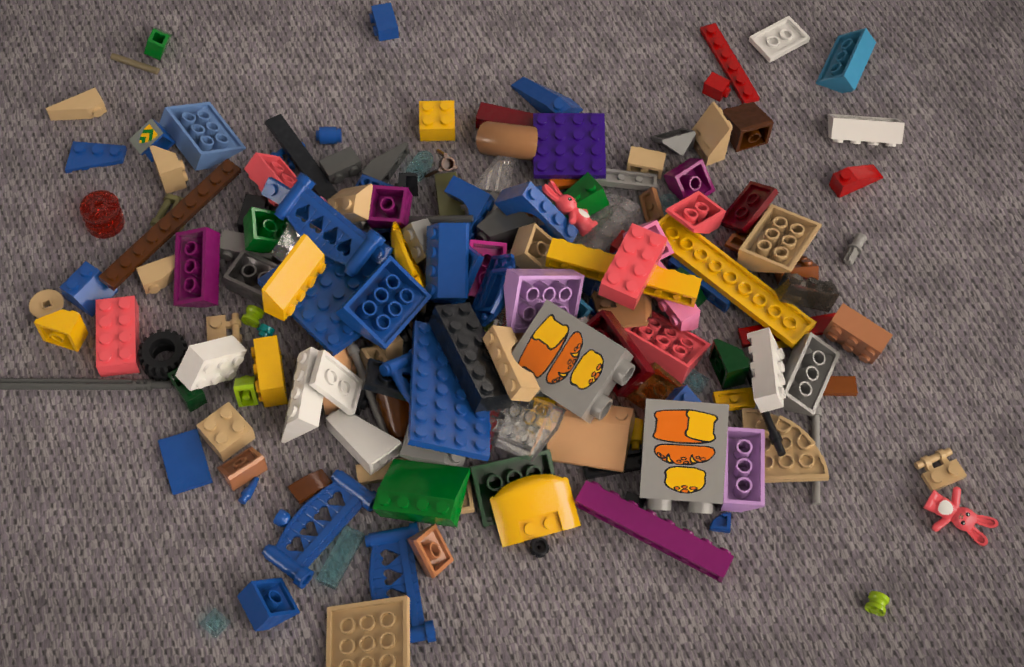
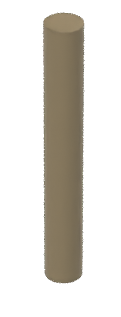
M112 53L110 57L111 60L156 75L160 71V68Z

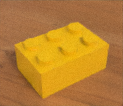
M277 335L253 339L254 346L251 347V354L254 360L253 371L256 376L255 387L259 402H263L264 408L288 404L282 356Z

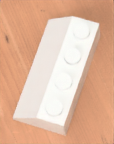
M828 114V137L837 143L850 140V143L861 144V141H866L869 145L886 143V146L896 147V144H902L905 123L896 118Z

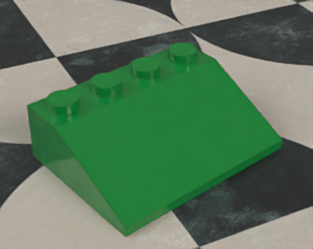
M393 459L378 487L372 509L380 517L428 524L436 523V525L457 528L471 469Z

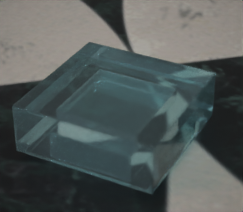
M214 608L200 622V626L216 639L231 622Z

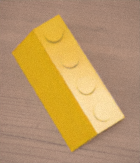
M303 234L261 289L264 312L282 321H285L288 316L294 313L298 302L304 299L306 291L309 287L312 288L314 286L317 276L322 274L326 268L325 255L307 235Z

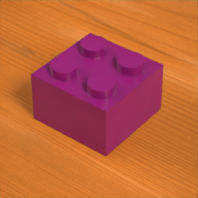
M373 185L369 219L366 220L371 228H392L393 222H397L401 229L408 225L413 197L409 188Z

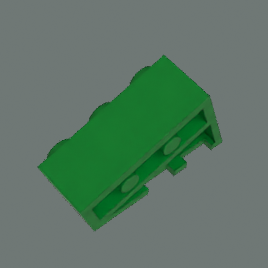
M589 172L563 193V195L568 194L574 197L577 207L587 209L590 216L610 205L603 187Z

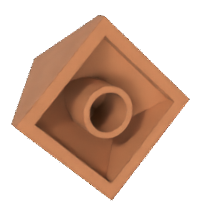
M252 446L217 467L233 491L268 470L264 456Z
M436 523L407 538L427 577L435 578L454 561Z

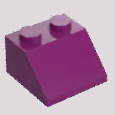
M689 158L663 175L668 188L680 201L697 191H700L705 196L715 191L703 159Z

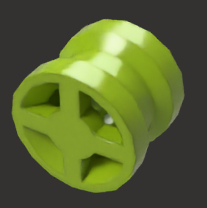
M248 305L246 314H243L241 321L247 326L258 328L259 320L264 317L265 313L257 306Z
M871 591L868 595L869 602L864 607L865 610L877 616H884L886 614L885 606L889 604L890 598L884 593Z

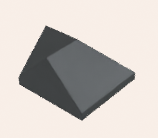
M680 128L654 135L650 138L675 154L683 156L686 151L693 149L696 132Z

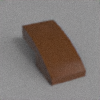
M320 469L302 477L287 488L300 505L333 482Z

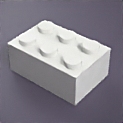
M233 335L189 345L175 376L189 391L230 381L235 378L247 349Z

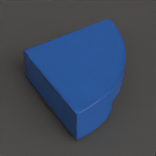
M731 512L722 513L711 522L709 531L730 533Z

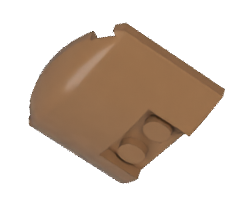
M596 291L591 295L596 314L602 309L611 311L623 328L647 326L649 323L647 319L652 316V303L647 294L642 293L634 310L602 297Z

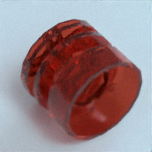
M98 190L89 193L83 198L79 209L87 231L92 236L107 239L121 232L124 228L125 218L118 198L113 193L106 190Z

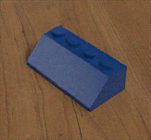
M436 223L427 226L425 290L432 296L428 301L446 304L468 299L469 223Z

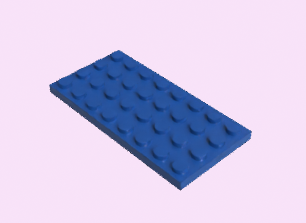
M415 320L412 332L408 445L488 462L490 458V411L473 412L467 396L461 388L459 380L455 376L430 324Z

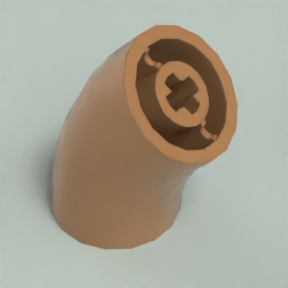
M486 121L480 125L477 131L476 145L478 151L483 155L532 161L536 154L538 141L536 126Z

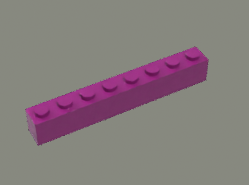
M586 480L575 499V506L721 583L733 561L734 556L731 555L729 550L713 546L711 541L694 536V533L686 528H678L671 520H663L657 517L655 512L638 507L639 505L632 500L626 501L620 498L618 493L603 489L595 481L589 482Z

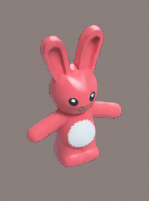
M551 180L548 185L544 184L542 186L543 193L555 203V206L563 215H568L569 223L579 230L582 237L598 225L596 220L590 219L588 210L578 208L575 198L568 194L563 195L554 181Z
M958 486L953 488L952 500L933 490L923 508L942 518L932 525V530L937 532L949 522H952L957 529L967 532L977 544L986 546L988 544L987 537L974 525L978 524L991 529L998 526V521L989 516L977 515L967 507H959L961 489Z

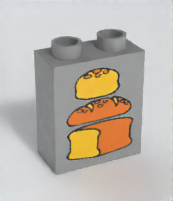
M546 299L512 352L515 361L522 368L534 374L540 387V392L588 423H591L594 417L602 420L613 404V400L608 397L616 383L624 386L635 370V365L630 363L634 356L626 348Z
M645 399L639 498H647V509L671 511L672 500L688 501V512L713 514V503L723 504L729 404Z

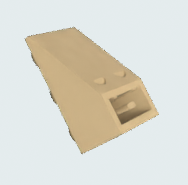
M714 101L692 129L696 132L694 149L699 157L703 159L705 166L725 159L732 131L731 122L725 118L722 109Z

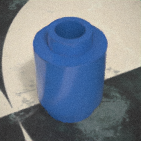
M319 127V130H316V141H320V145L342 143L341 128Z

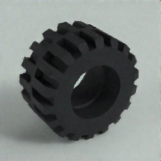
M165 329V332L157 330V333L151 332L149 334L150 337H145L143 339L144 343H140L138 358L145 374H148L150 379L168 381L167 373L180 366L188 346L181 334L178 335L176 331L171 333L170 329ZM163 351L174 352L167 360H155L156 356Z

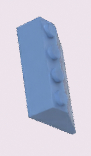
M210 102L164 108L159 124L165 127L176 142L175 145L195 171L210 169L246 149Z

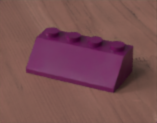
M202 227L176 233L173 306L195 308L218 306L219 232L208 227Z

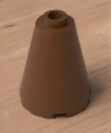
M377 393L376 402L388 434L403 443L409 423V403Z

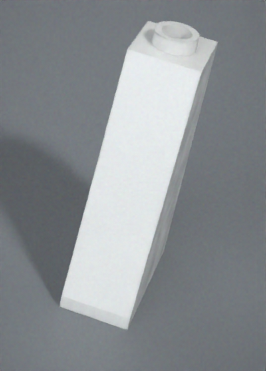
M341 409L331 412L325 418L329 432L370 475L399 456L402 446L400 440L354 414L349 416Z

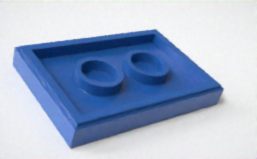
M197 429L158 440L173 495L213 483Z

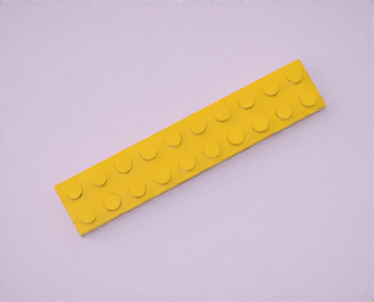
M668 213L658 221L674 251L671 254L672 257L763 327H769L772 334L793 349L804 335L815 327L816 321L700 233H693Z

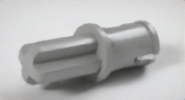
M857 233L853 242L848 245V251L843 259L845 265H853L857 256L861 254V248L867 239L864 234Z

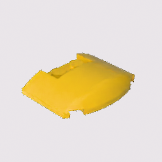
M393 222L391 247L394 248L392 252L395 260L425 289L426 279L422 269L412 257L411 251L401 232L402 229L397 222Z
M553 474L526 476L505 485L494 497L492 496L489 499L502 547L581 526L569 480L566 477L562 478Z

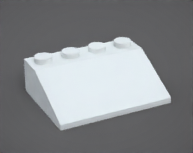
M313 347L300 352L297 357L281 438L282 443L293 440L319 427L324 396L309 385L317 354L320 351Z

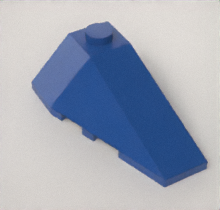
M522 77L511 85L516 92L540 113H580L583 111L571 98L526 77Z

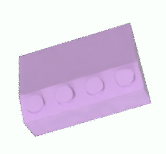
M507 269L504 282L507 327H511L514 333H525L546 299L577 318L585 276L573 269Z

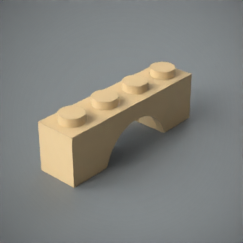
M492 325L482 339L510 400L530 402L540 390L534 374L522 368L512 355V350L518 344V340L511 327Z

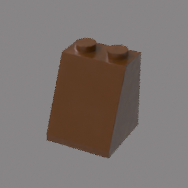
M754 102L743 103L739 106L722 110L725 118L732 124L730 142L735 152L768 144L774 122Z

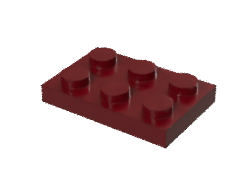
M750 181L727 209L721 225L746 234L779 192L774 187Z

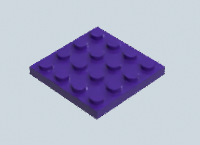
M533 113V126H536L538 132L537 150L535 157H533V179H580L587 172L594 179H606L604 113Z

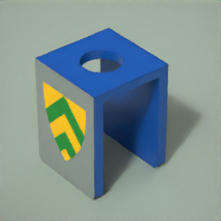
M152 118L129 139L139 154H146L151 162H154L149 146L154 145L168 150L176 143L165 127Z

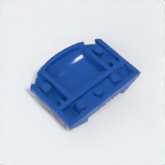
M513 254L491 257L472 304V308L482 327H486V325L491 323L505 307L504 282L506 270L516 269Z

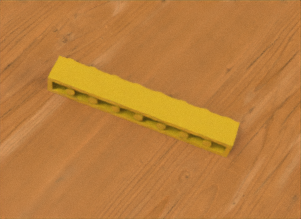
M552 238L545 266L553 269H573L587 278L601 282L615 254L604 252L601 249L585 247L582 244L567 242L564 239ZM657 265L643 294L694 307L702 279L695 275L683 274L673 269L661 268Z

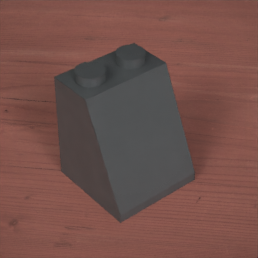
M496 208L476 226V240L507 243V250H510L519 227L532 224L535 221L524 212H517L506 216L499 208Z

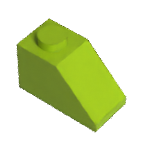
M245 375L241 378H235L233 390L239 407L259 405L258 393L255 387V376Z

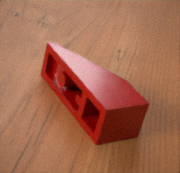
M873 164L846 167L833 173L829 186L837 197L841 198L882 179L883 176Z

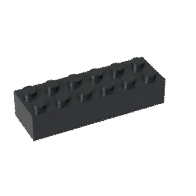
M470 302L435 306L428 322L455 376L459 380V384L464 390L473 412L510 408L513 400H510L482 339L486 333Z

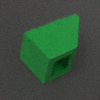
M153 28L147 40L144 54L161 60L172 34L158 28Z

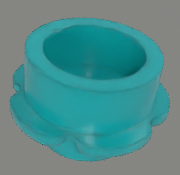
M261 323L260 327L257 328L259 331L258 335L261 337L274 336L275 329L264 323Z

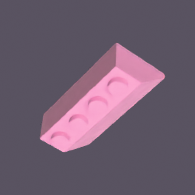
M659 260L657 265L661 268L667 269ZM650 296L655 298L660 310L667 313L672 325L677 326L680 331H691L698 328L701 310L696 304L694 307Z

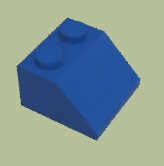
M86 261L59 287L66 300L91 317L96 314V300L112 298L118 292V289L116 288L113 291L102 283L98 277L102 272Z
M282 578L251 581L237 595L255 632L269 630L300 613Z

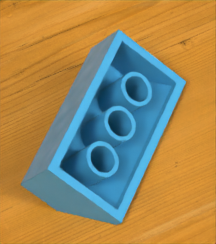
M866 28L837 37L816 84L840 93L852 92L856 89L876 44V41Z

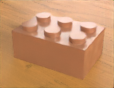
M844 303L823 332L827 339L837 342L845 351L854 353L859 356L862 362L873 364L893 336Z

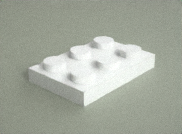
M790 16L749 37V42L769 63L808 43L810 40L809 35Z
M326 350L318 351L309 385L347 415L355 414L363 380Z

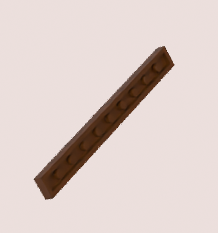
M226 159L99 275V280L114 291L137 270V267H140L235 179L241 173V168L229 159Z

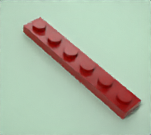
M713 23L700 27L702 36L728 80H730L742 104L759 101L758 93L717 24Z

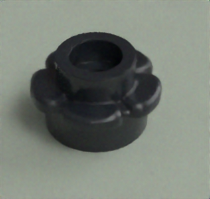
M534 538L530 542L529 551L532 555H536L537 558H542L549 552V545L544 538Z

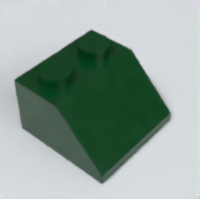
M713 339L708 358L722 390L744 384L750 368L748 356H745L742 349L719 339Z

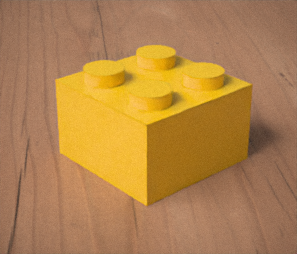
M454 100L419 101L420 141H455Z

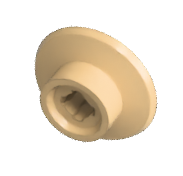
M52 289L39 291L31 298L29 310L37 318L59 311L64 305L63 296L58 291Z

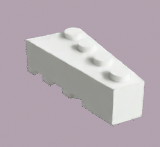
M769 327L747 333V339L751 344L748 350L752 359L750 369L753 375L754 401L760 413L784 407L783 399L786 398L783 385L786 384L783 375L785 366L782 359H785L784 351L778 347Z

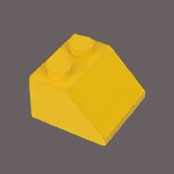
M61 309L34 321L43 341L79 352L89 334L81 315L74 310L67 311Z

